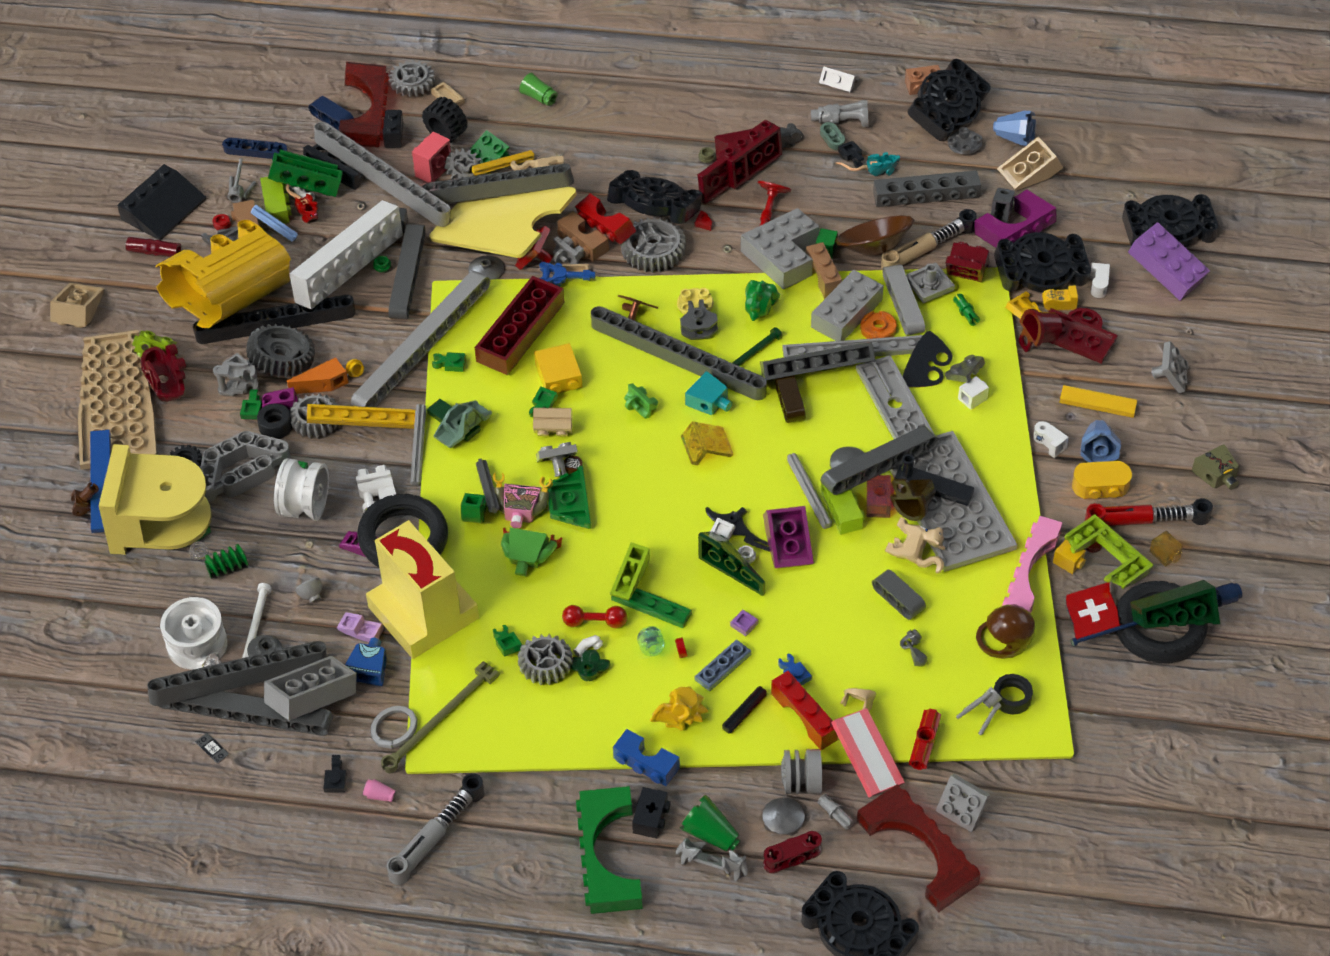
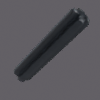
M758 686L722 724V729L728 734L732 733L762 701L767 691Z

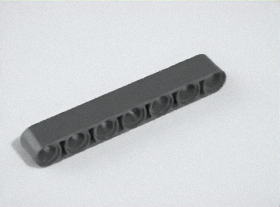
M406 225L389 303V318L408 319L425 241V225Z
M921 426L826 471L820 481L833 495L841 494L901 465L902 458L906 454L916 458L933 450L938 445L939 438L926 426Z

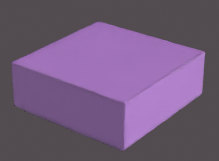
M742 610L730 622V626L744 636H747L758 625V619L745 610Z

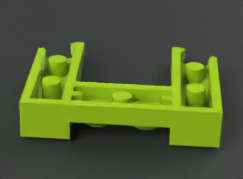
M1095 514L1064 536L1071 545L1070 550L1073 554L1098 542L1117 558L1122 565L1105 576L1104 581L1117 584L1122 589L1132 586L1146 577L1154 566Z

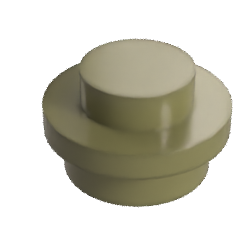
M709 147L702 148L698 154L699 160L704 163L713 162L716 157L713 149Z

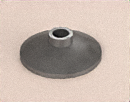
M485 255L475 258L470 263L468 270L469 273L476 271L490 279H499L504 272V265L499 258Z

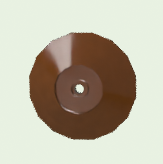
M904 215L875 219L844 231L838 235L835 242L841 247L862 255L881 254L895 248L912 227L915 220L911 216Z

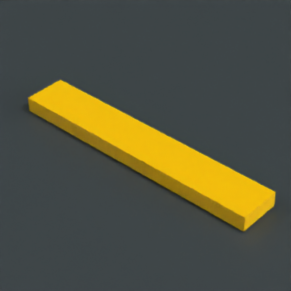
M307 404V423L414 429L415 410Z

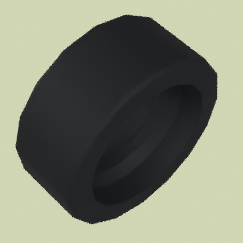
M1006 674L995 682L994 690L1002 697V700L999 702L1002 706L999 710L1013 715L1020 714L1029 708L1033 689L1031 683L1026 678L1017 674ZM1006 687H1016L1023 691L1025 697L1020 701L1013 702L1003 698L1000 692Z

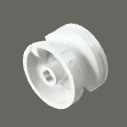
M284 459L278 470L275 482L274 507L276 514L299 518V515L305 512L311 519L318 521L323 514L328 495L329 472L325 463L313 462L308 469H304L298 464L297 459Z
M189 597L175 602L164 612L160 628L168 655L176 665L184 669L194 670L211 666L223 656L227 648V635L223 627L221 613L214 603L204 598Z

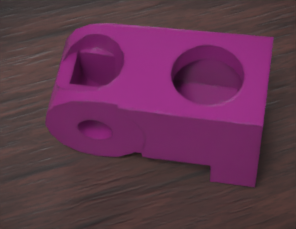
M294 387L269 392L262 396V408L268 404L276 403L282 404L288 410H291L290 408L293 407V403L298 402Z

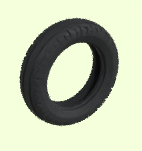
M394 494V496H386L369 506L360 519L357 531L359 546L366 558L377 567H379V561L375 540L377 539L375 533L379 525L391 517L408 515L424 521L430 529V536L427 541L439 555H441L447 543L448 526L444 515L431 501L417 495Z
M1148 581L1130 588L1120 598L1116 606L1119 625L1133 622L1132 601L1180 587V585L1167 581ZM1208 623L1205 625L1188 624L1189 630L1183 637L1168 642L1156 641L1146 637L1135 625L1118 630L1116 634L1124 647L1135 656L1149 662L1152 661L1153 663L1169 664L1187 659L1201 647L1207 635Z

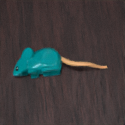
M884 152L882 156L879 154L868 156L867 165H862L859 168H851L841 162H836V164L842 165L850 171L868 170L874 176L886 172L889 176L894 172L901 157L899 155H888V152Z

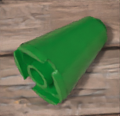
M704 795L699 800L702 802L700 806L697 805L691 809L682 822L680 829L726 852L729 849L734 850L740 843L738 839L740 834L710 797Z

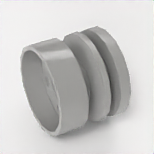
M806 749L804 759H800L798 750L794 751V759H790V750H784L781 762V780L785 794H791V785H795V792L799 794L801 784H805L807 794L822 793L820 749Z

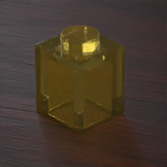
M1166 530L1152 539L1149 552L1166 567L1171 563H1176L1181 558L1183 545Z

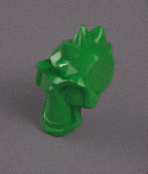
M751 280L745 288V310L750 315L752 321L768 315L771 307L780 298V293H778L776 286L768 284L763 280L761 282Z

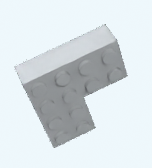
M797 208L742 234L741 252L782 289H785L812 276L813 259L803 250L806 249V246L816 244L819 226Z

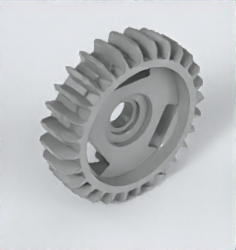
M655 216L653 219L647 217L644 221L641 218L640 222L634 221L633 226L636 232L621 244V252L624 259L627 260V264H631L633 268L637 266L638 270L643 268L645 272L651 270L652 273L653 270L660 272L661 269L667 271L668 266L673 268V264L677 265L679 260H682L686 250L685 235L679 225L675 226V223H669V219L663 221L662 217L656 219ZM638 239V245L635 249L632 247V244ZM655 239L658 242L650 243L649 241Z

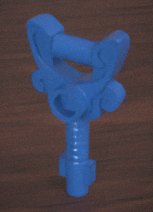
M541 262L539 264L540 271L543 272L540 279L559 287L566 282L567 278L595 279V272H590V270L567 272L561 263L553 265ZM550 272H553L554 275L550 278Z

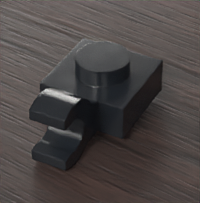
M853 140L838 146V152L846 161L852 160L856 168L864 165L861 162L864 160L862 150Z
M332 755V769L325 770L324 793H345L347 772L346 770H341V755Z

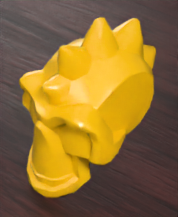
M691 686L678 687L669 694V703L659 705L650 719L651 722H663L668 728H677L683 731L686 723L691 725L693 721L703 722L700 714L707 713L708 709L701 704L704 697L697 694Z

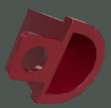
M1035 309L1026 310L1019 321L1023 330L1018 342L1024 352H1029L1033 343L1036 347H1040L1043 343L1057 340L1062 331L1060 316L1054 312H1038ZM1025 336L1027 337V340H1028L1027 346H1026L1025 343H1024V337H1025Z

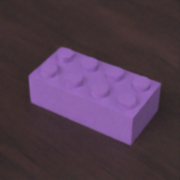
M1158 222L1137 238L1128 251L1133 258L1180 301L1201 284L1210 272L1203 263Z

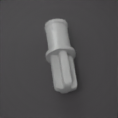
M827 793L819 798L817 803L827 811L831 819L835 818L846 830L853 826L854 821L843 811L842 805H838Z

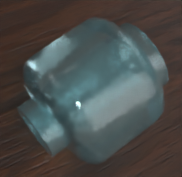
M649 626L643 628L637 635V642L644 655L656 656L664 650L666 643L661 630L657 627Z

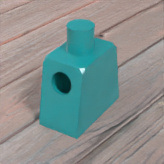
M707 371L685 392L686 406L709 415H713L719 408L727 412L732 406V402L728 400V388Z

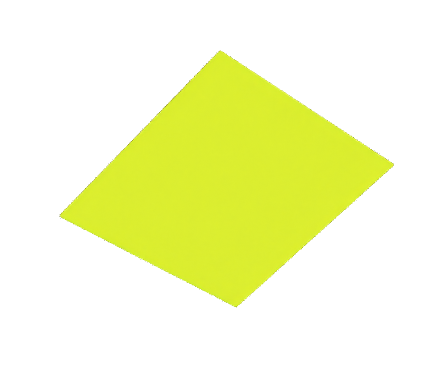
M997 267L986 268L982 283L947 275L955 285L954 291L925 303L913 291L924 319L925 332L907 336L924 335L927 331H931L945 343L953 357L952 361L946 366H938L933 361L928 362L929 366H935L942 370L943 380L941 383L927 387H909L935 435L950 431L955 433L1017 543L1016 550L945 572L942 570L940 573L935 572L936 564L923 568L907 559L897 558L885 552L889 542L894 544L895 537L899 538L901 543H904L907 534L897 526L900 517H904L897 512L890 499L891 495L896 494L892 486L894 477L890 470L852 488V494L856 495L858 499V507L865 514L863 527L860 530L840 535L821 493L820 480L822 475L831 469L830 458L834 451L842 447H855L866 453L894 440L856 371V365L862 363L792 375L795 376L805 409L806 419L803 421L786 423L776 391L775 379L766 380V397L762 400L751 399L728 388V400L732 402L730 410L726 412L719 408L713 415H709L685 405V392L701 376L596 331L591 326V310L597 306L604 307L628 318L630 312L623 310L622 305L623 303L632 305L633 301L620 298L618 295L626 296L658 307L656 309L640 304L635 318L636 322L731 363L767 337L771 329L777 327L782 333V338L773 340L740 365V367L762 376L760 361L782 358V345L835 341L811 328V314L824 300L818 287L817 273H813L812 276L785 289H782L765 273L595 277V279L590 280L567 278L566 282L560 286L564 288V305L508 375L477 363L474 347L529 279H490L489 288L428 351L426 418L420 497L435 504L446 519L448 539L440 556L455 571L456 581L477 603L479 619L416 658H411L409 709L417 717V729L414 735L478 676L475 674V668L483 661L500 674L491 684L484 680L406 754V773L439 774L632 769L625 764L618 763L613 758V746L626 729L644 738L645 750L642 752L643 755L654 756L663 748L680 757V768L781 765L784 750H790V759H794L795 750L799 751L800 759H804L806 749L819 748L808 737L807 730L797 713L790 707L786 706L783 708L771 694L772 680L783 674L784 671L778 666V659L781 658L783 662H789L787 660L788 653L793 656L795 664L801 662L812 675L811 681L802 686L833 721L863 709L864 701L849 696L846 706L841 704V700L845 695V689L857 688L876 692V697L869 713L895 763L909 762L923 712L929 708L935 709L941 714L929 762L1073 758L1074 749L1046 554L1037 560L1028 574L1030 588L1035 597L1031 612L1035 621V633L1027 648L1013 658L1001 659L984 653L976 640L979 626L987 621L988 615L994 609L1002 606L1005 597L1009 598L1008 588L1011 582H1015L1016 578H1013L1015 569L1021 566L1019 560L1022 552L1027 550L1025 548L1027 538L1033 535L1030 533L1033 522L1037 523L1040 516L1012 312L1005 308L1010 301L1009 291L1005 290L1002 286ZM907 269L904 271L905 274H908L918 269ZM942 269L943 272L947 275L946 269ZM883 270L857 271L884 285L883 299L873 311L874 313L884 311L895 318L897 328L896 334L893 337L906 336L885 284ZM838 271L842 281L852 272ZM462 280L432 282L431 313ZM751 280L759 282L763 280L768 284L776 286L778 293H780V298L771 307L768 315L752 321L750 315L745 310V288ZM692 288H707L709 290V294L713 298L711 312L717 314L718 331L710 338L690 340L682 336L680 318L684 314L680 312L677 306L681 290ZM957 294H963L967 302L973 305L975 313L980 318L979 323L973 319L976 325L971 326L965 316L960 314L958 306L953 302L955 296L960 300ZM861 323L845 340L867 339L861 333ZM879 324L875 325V327H877V328L883 327L882 325H879ZM570 343L582 375V388L558 393L552 408H572V433H568L566 437L556 436V433H549V436L545 437L538 436L533 431V417L529 415V410L534 406L532 400L540 386L543 387L535 365L534 351ZM447 352L465 353L464 371H445V367L433 368V355L439 353L446 356ZM940 352L936 355V359L939 362H945L948 360V355ZM911 354L891 355L902 377ZM975 355L983 357L985 365L979 369L976 375L972 373L970 377L972 379L977 376L988 385L989 390L987 400L970 410L958 399L959 387L966 382L947 380L945 372L950 370L952 365L964 361L966 356ZM876 356L875 360L886 356ZM930 371L927 376L930 380L935 381L939 378V373L937 371ZM633 383L636 387L643 386L647 392L646 396L648 398L654 397L658 401L656 409L651 411L649 418L645 419L635 409L631 411L626 409L624 397L628 392V384ZM439 399H442L452 407L456 403L461 404L476 400L485 409L491 410L492 414L486 421H481L478 424L481 431L468 442L463 439L452 448H448L433 437L441 423L427 413V409ZM892 399L888 402V405L892 408H899L902 406V402H896ZM566 442H571V445L576 444L578 452L574 456L582 460L591 529L550 519L549 502H547L546 509L538 516H535L533 522H522L521 528L516 529L545 533L549 541L552 534L555 535L554 540H559L562 537V545L560 548L555 549L543 563L539 564L538 568L528 567L526 576L516 575L517 564H512L501 547V540L504 535L503 528H506L507 532L510 531V528H513L510 525L511 521L505 519V513L498 510L494 514L489 512L487 507L483 524L463 522L461 519V502L464 494L484 495L476 462L481 458L487 461L494 489L496 483L493 480V474L496 473L495 479L500 481L503 473L505 481L502 483V487H504V484L541 487L542 490L543 487L539 483L541 477H545L544 485L549 482V479L554 480L560 477H555L552 461L537 462V452L540 451L541 447L552 446L554 449ZM796 453L832 521L830 528L823 529L787 461L789 454ZM805 506L814 564L774 569L770 552L744 542L746 536L731 535L729 542L737 551L745 545L752 547L755 551L756 558L750 565L765 581V594L763 596L699 559L698 534L700 532H710L715 523L707 515L706 507L719 514H728L732 511L737 512L741 507L745 508L747 513L742 518L746 527L756 537L767 541L763 514L766 510ZM419 519L418 531L427 540L430 536V529L424 521ZM906 519L910 525H919L917 521ZM631 542L650 549V561L637 588L691 609L692 614L683 628L611 600L612 595H610V592ZM928 542L922 554L923 560L936 556ZM888 569L894 572L925 601L926 609L911 620L901 615L872 586V580ZM569 605H577L584 612L605 613L612 606H620L627 613V621L620 628H611L605 621L584 620L578 627H569L562 620V612ZM742 610L758 619V625L747 636H744L730 626V622ZM502 625H506L509 633L514 632L522 645H525L526 640L532 641L533 636L540 638L542 634L544 637H547L550 633L552 638L558 636L559 640L564 639L566 644H569L573 657H577L573 650L583 639L597 635L603 641V645L598 650L594 649L593 646L587 650H596L599 653L600 659L609 660L610 665L606 671L599 672L593 681L582 680L578 671L572 670L570 667L569 674H565L564 679L558 678V683L555 681H551L550 685L547 682H543L540 685L539 681L532 683L531 679L526 680L525 675L520 672L518 666L519 651L504 657L496 645L493 629L495 628L498 632H502ZM988 628L982 630L981 639L988 648L1000 651L1006 647V644L1001 643L992 636ZM910 629H916L922 636L920 643L913 645V647L927 656V662L922 667L914 666L910 648L903 649L900 646V641L907 635L906 632ZM683 637L688 656L684 658H679L675 640ZM737 639L751 650V656L709 692L695 681V675ZM554 653V655H556L557 658L561 659V657L558 654ZM530 660V662H531L534 666L537 665V664L534 663V661ZM1006 674H1017L1026 678L1031 683L1033 689L1031 704L1026 711L1012 715L998 709L982 735L978 733L992 711V706L988 708L982 702L960 719L956 718L964 708L981 697L990 687L994 689L995 682L1000 677ZM691 686L697 694L704 697L701 704L708 709L707 713L700 714L703 722L693 721L691 725L686 723L683 731L677 728H668L663 722L650 721L657 707L663 703H669V694L678 687ZM758 686L764 688L767 692L762 701L732 733L728 734L724 731L722 724ZM1006 687L1000 692L1003 698L1013 702L1020 701L1025 697L1023 691L1016 687ZM408 716V728H407V731H408V729H409V727H410V717H409V716ZM839 737L836 742L820 750L822 764H852Z

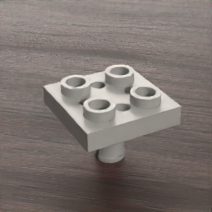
M936 262L906 274L912 290L923 303L952 292L955 289V285Z
M1171 341L1165 342L1162 365L1152 367V375L1155 379L1166 376L1178 394L1185 392L1186 383L1188 382V362L1181 356L1179 349Z
M566 442L554 449L552 446L541 447L540 451L536 454L537 462L552 461L555 477H560V471L561 476L566 473L563 458L574 456L578 452L576 444L571 445V442Z
M952 774L935 811L968 831L973 832L990 794L958 775Z

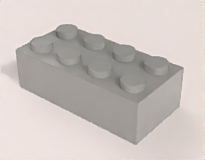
M853 270L812 312L811 328L835 341H844L861 323L864 315L872 312L882 301L884 285Z
M333 656L264 681V703L288 721L356 694V672Z

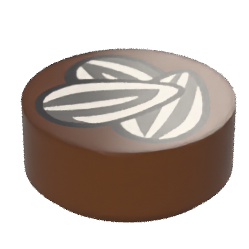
M569 456L564 460L566 473L568 474L577 471V467L583 466L582 460L577 456Z

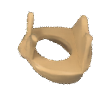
M857 688L845 689V695L841 700V704L846 706L849 696L864 701L863 709L867 708L870 711L876 697V692Z

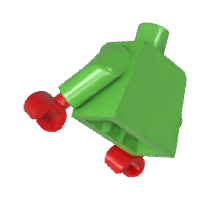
M503 528L504 535L501 540V547L512 564H517L515 574L519 576H526L528 567L538 568L539 564L543 563L555 549L560 548L562 545V537L559 540H554L555 535L553 534L549 541L545 533L510 528V531L507 532L506 528Z

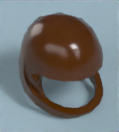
M1016 604L998 607L988 615L987 621L979 626L976 633L978 646L991 657L1001 659L1013 658L1021 654L1031 643L1035 633V621L1031 613ZM988 628L992 636L1001 643L1006 644V647L1000 651L988 648L982 642V630Z

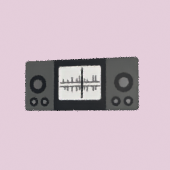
M208 733L195 741L216 763H219L229 755Z

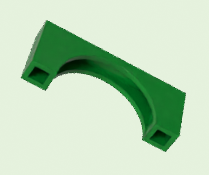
M630 786L579 791L580 799L576 800L577 812H581L582 818H577L578 830H583V836H579L580 849H585V855H581L582 868L587 870V874H583L584 887H588L589 893H584L585 905L590 906L591 914L643 909L640 879H626L612 874L600 864L594 852L595 842L607 825L619 818L632 815Z

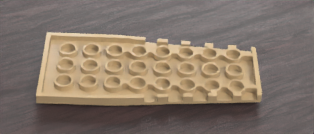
M138 330L83 338L81 400L78 412L81 470L90 468V431L110 430L111 452L113 444L129 445L131 453L157 455L155 415L149 382L141 370V357L137 355V352H134L135 346H132L135 335L139 336Z

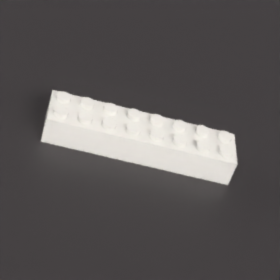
M382 200L289 273L295 303L309 309L314 308L403 236L399 206Z

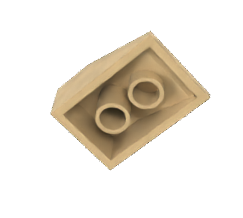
M1038 136L999 166L997 170L1017 191L1051 178L1063 166L1057 156Z
M69 283L51 300L50 321L57 322L59 325L70 324L77 328L86 327L93 319L104 293V288Z

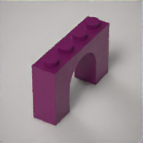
M1025 190L1014 197V211L1025 217V221L1015 224L1004 223L991 214L986 213L975 220V235L995 248L1001 239H1008L1014 243L1021 236L1040 232L1055 223L1056 207L1031 191Z

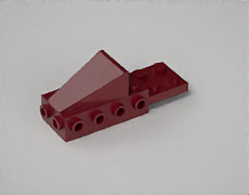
M765 119L753 129L716 135L714 139L717 161L697 174L699 191L703 194L701 202L704 204L708 203L728 187L736 189L782 155L780 127Z

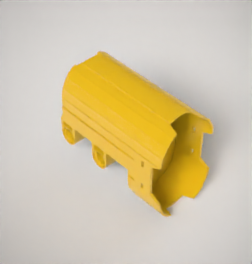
M241 220L238 222L237 240L232 241L221 234L211 237L210 255L203 258L191 250H182L155 266H160L162 279L156 288L167 305L172 309L183 307L200 319L197 326L210 328L289 283L291 257L285 247L266 233L259 225L250 220Z

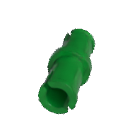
M957 294L960 300L955 296L953 302L958 306L960 314L965 316L971 326L976 325L973 319L979 323L980 318L975 313L973 305L967 302L963 294Z

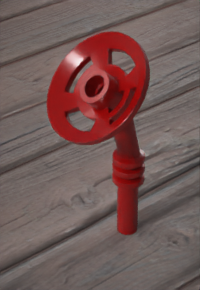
M757 182L759 186L768 191L767 195H769L765 209L761 213L760 226L770 221L772 216L771 210L778 193H788L792 189L770 182Z

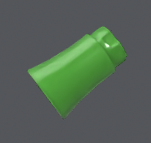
M533 73L527 74L519 87L521 94L527 95L547 106H552L558 96V93L552 87L545 84Z

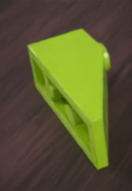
M630 543L610 595L630 600L650 561V549L648 547Z

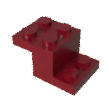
M954 242L950 256H947L945 262L947 275L982 283L985 270L990 263L989 250L983 246L973 247L965 242Z

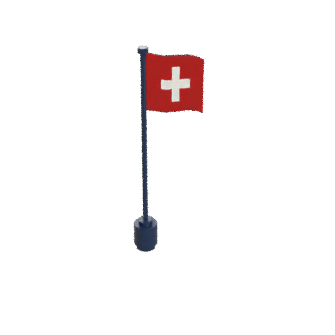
M1110 582L1066 595L1067 611L1074 626L1075 638L1070 640L1073 647L1077 646L1080 642L1138 625L1135 621L1119 625L1118 610L1110 593ZM1231 582L1215 587L1218 607L1238 602L1242 598V590L1238 583L1233 584Z

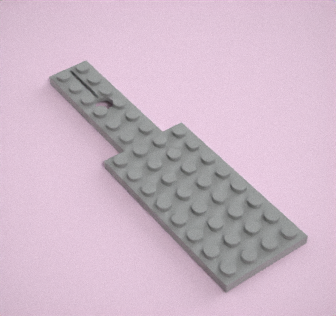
M891 355L856 365V371L893 439L921 426H926L933 432ZM894 399L896 402H902V406L892 408L888 405V402ZM950 431L936 435L939 438L938 445L933 450L914 458L913 467L974 487V493L967 506L934 496L928 506V512L925 517L917 521L920 526L928 530L937 527L943 529V546L945 550L930 546L935 555L943 560L944 572L1016 550V541L955 433ZM900 465L890 470L893 477H895ZM898 484L900 489L904 487V485Z

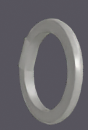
M389 707L380 712L373 720L370 730L371 737L378 747L394 749L402 746L413 737L417 729V717L407 707ZM404 713L410 717V727L402 737L395 740H385L378 736L379 724L388 715Z

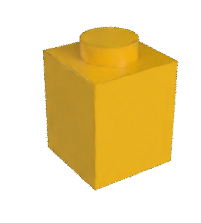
M1065 539L1055 550L1053 563L1073 575L1077 569L1080 570L1084 566L1086 550L1083 549L1073 554L1070 550L1071 545L1069 541Z

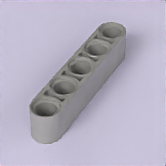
M898 264L883 267V278L905 335L925 332L924 319L903 266Z

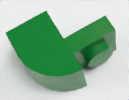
M464 494L461 502V519L463 522L483 524L487 508L485 496Z

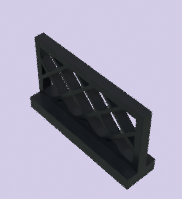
M318 144L313 147L310 145L303 147V155L338 165L337 170L342 171L341 183L353 190L359 188V182L366 178L362 174L359 175L358 171L352 167L345 166L347 164L339 158L333 159L332 157L336 156L327 152Z

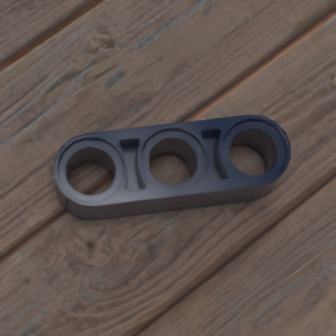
M320 96L308 106L310 113L314 117L328 123L340 132H343L355 122L353 115L349 111L325 96Z

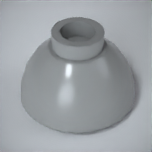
M314 577L296 587L295 592L301 598L309 600L310 603L321 598L319 594L322 590L320 578Z

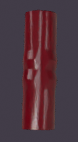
M128 237L126 240V251L171 257L181 252V244Z

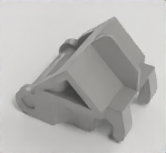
M238 353L224 361L222 365L215 366L213 373L217 377L218 393L224 396L247 393L248 387H253V389L259 391L257 367ZM224 377H228L229 379H231L227 382V385Z

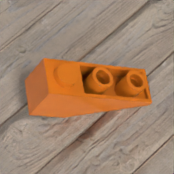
M336 357L287 380L288 388L294 387L296 394L333 391L348 384L347 372Z

